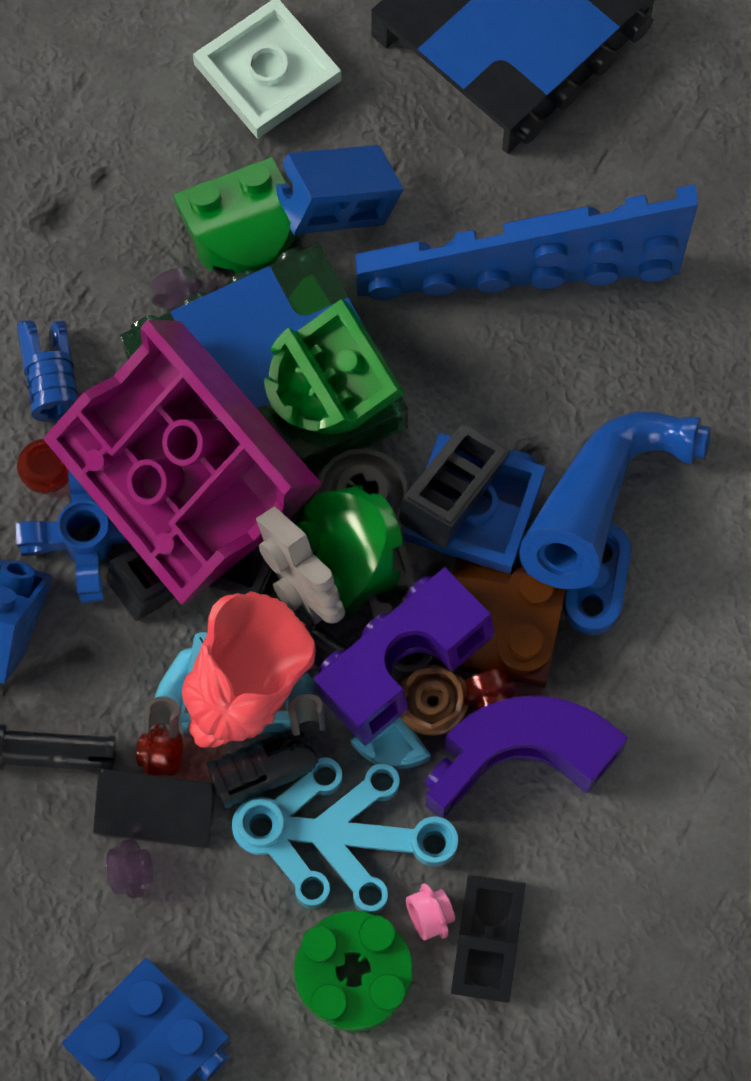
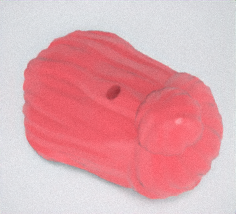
M250 591L245 595L240 593L226 595L212 606L208 619L206 638L194 662L193 669L185 676L182 686L183 702L190 714L189 732L199 747L215 748L226 745L229 741H243L246 738H254L262 733L265 726L273 723L275 713L286 701L294 685L312 667L315 659V642L305 627V623L295 616L294 612L287 607L285 602L265 594L260 595Z

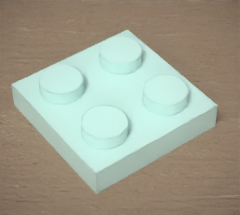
M271 0L193 54L194 65L257 139L341 81L340 68L280 0Z

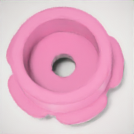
M422 884L419 892L406 897V905L412 923L424 941L437 935L445 939L449 933L447 925L455 922L452 905L442 889L433 891L428 884Z

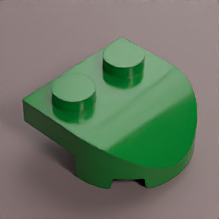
M272 157L173 194L176 209L194 243L198 259L209 271L214 272L216 267L234 270L238 278H244L267 266L274 270L287 261L289 257L288 248L295 238L300 239L301 234L293 235L289 227L291 222L278 199L276 185L286 183Z
M340 299L298 331L288 327L271 347L270 351L273 353L270 364L269 377L264 378L268 400L280 417L302 429L320 434H341L351 431L405 394L352 306L343 299Z
M362 486L325 492L312 498L305 506L296 526L307 535L313 555L331 570L334 584L340 596L339 600L342 602L345 610L344 617L338 622L349 620L373 595L390 592L396 587L401 572L392 570L393 549L402 545L399 524L386 499L381 494H367L363 491Z

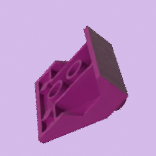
M147 320L141 327L142 345L113 377L83 392L43 439L178 602L184 605L188 604L264 541L256 521L257 517L275 506L290 519L322 483L182 321Z

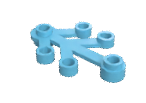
M327 757L317 759L318 763L315 765L316 768L312 769V772H308V774L275 800L261 796L248 799L249 801L237 808L232 820V831L238 845L246 852L254 855L269 854L295 886V895L298 902L308 909H318L326 904L330 896L329 881L322 873L310 871L289 841L313 843L353 892L355 907L359 911L372 915L380 913L386 907L388 902L387 887L382 880L371 877L347 847L412 853L423 865L440 867L452 860L458 845V835L455 827L448 820L441 817L425 818L414 829L351 823L353 819L376 801H388L397 794L400 784L399 774L393 766L386 763L373 765L367 771L364 781L316 819L292 816L317 794L323 796L331 795L340 788L342 784V769L335 760ZM321 768H330L335 772L336 778L329 785H320L315 781L314 775ZM380 773L389 775L393 780L392 787L386 791L376 790L371 784L375 775ZM258 818L268 819L272 823L270 833L265 836L254 835L250 830L254 820ZM431 835H437L444 840L445 848L438 854H431L425 850L423 846L424 840ZM311 880L318 881L324 888L323 894L313 900L307 899L301 892L303 885ZM368 886L376 887L382 894L381 900L371 906L364 904L359 898L362 889Z

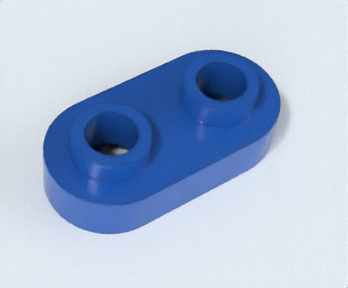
M611 523L604 548L610 554L611 559L608 562L601 563L599 575L594 584L579 589H566L564 601L565 617L571 627L585 635H600L609 631L616 624L622 608L631 555V544L626 533ZM587 601L597 602L601 606L602 612L596 616L587 615L582 609V604Z

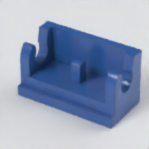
M380 145L288 153L283 166L287 177L292 181L293 193L287 183L276 185L278 199L291 222L289 227L293 235L385 225L404 190Z

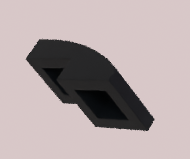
M468 874L451 994L506 1003L510 1002L526 882Z

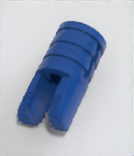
M20 321V323H17V333L24 374L27 376L26 383L29 390L32 418L41 422H57L78 399L66 322L53 321L51 323L49 331V345L51 349L50 351L41 352L35 323L33 321Z

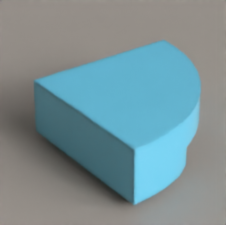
M401 717L366 746L357 737L351 739V745L365 759L374 764L386 763L395 769L413 768L428 762L431 758L430 753L417 734L405 724Z

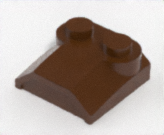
M457 558L453 576L491 613L495 636L456 668V670L545 688L565 589L540 583L530 576L523 566L514 565L509 575ZM435 657L434 665L446 667L437 657Z

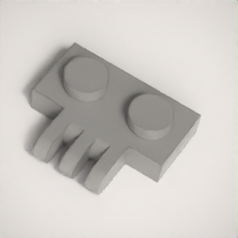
M275 506L257 517L256 521L264 542L259 544V549L267 564L277 575L278 581L273 584V587L279 599L285 602L287 607L293 612L299 609L315 625L322 620L327 623L340 621L345 615V610L342 602L339 600L340 596L334 584L331 570L313 555L307 535Z

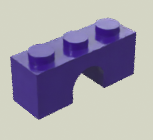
M445 567L432 578L430 576L423 577L409 589L405 596V601L390 614L381 613L373 618L364 628L362 637L346 651L342 649L337 650L323 661L318 669V674L313 678L320 699L364 746L368 745L409 709L403 688L391 677L396 663L406 655L424 652L437 657L453 672L495 636L491 613Z

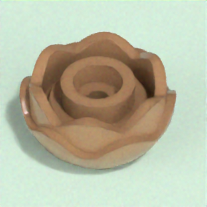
M428 665L425 668L414 671L400 684L409 708L400 717L414 731L423 735H441L451 731L464 719L468 709V690L460 676L439 665ZM432 698L439 700L435 706H430L428 702Z

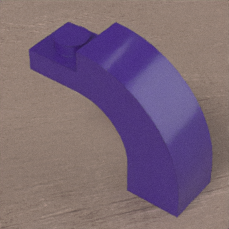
M523 696L492 703L467 716L446 735L445 750L454 756L456 760L451 762L448 758H444L426 779L424 784L430 790L426 793L425 807L437 817L445 819L486 771L497 764L513 759H532L546 763L561 772L587 794L623 752L628 737L598 714L570 701L544 696Z

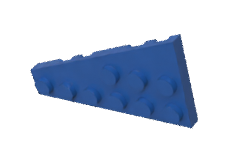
M696 184L676 188V199L648 204L646 194L625 198V205L619 206L613 212L600 214L596 208L586 206L504 223V234L478 239L475 230L455 233V240L449 241L442 247L431 248L427 243L416 241L355 254L357 296L369 295L376 300H389L400 296L401 293L424 292V294L429 296H445L457 289L478 288L481 292L495 293L504 291L509 286L532 284L533 287L538 289H552L562 285L564 282L586 281L588 284L596 286L611 284L620 278L640 277L641 280L647 282L662 281L672 275H679L698 207Z

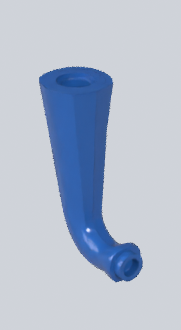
M645 411L624 414L603 424L581 448L521 541L519 554L521 564L526 572L540 583L559 589H579L592 586L599 575L609 526L631 459L643 452L664 451L672 454L684 464H693L695 458L705 460L710 443L711 427L701 425V417L678 418L663 413Z

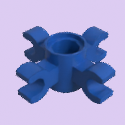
M68 469L71 503L61 511L58 521H24L15 523L17 547H20L21 556H36L50 551L65 550L68 557L76 563V585L81 604L104 601L100 562L109 556L113 545L131 544ZM92 524L100 528L97 536L90 541L79 542L72 539L74 531L82 525Z

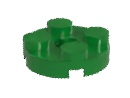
M363 911L335 913L322 919L315 927L310 928L304 934L294 963L296 988L303 1005L319 1020L327 1023L328 1026L344 1032L371 1030L388 1021L407 996L412 981L410 951L403 937L394 929L388 919ZM359 956V963L366 960L369 964L371 972L362 975V985L349 987L346 986L347 978L342 982L338 979L336 968H341L345 965V957Z

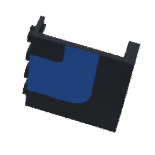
M381 0L371 10V36L386 49L399 38L504 129L502 150L509 154L521 141L524 144H528L534 140L545 126L546 118L557 107L561 110L569 107L580 94L582 84L593 74L596 76L604 74L614 63L618 56V50L629 40L635 43L647 33L654 21L651 17L654 0Z

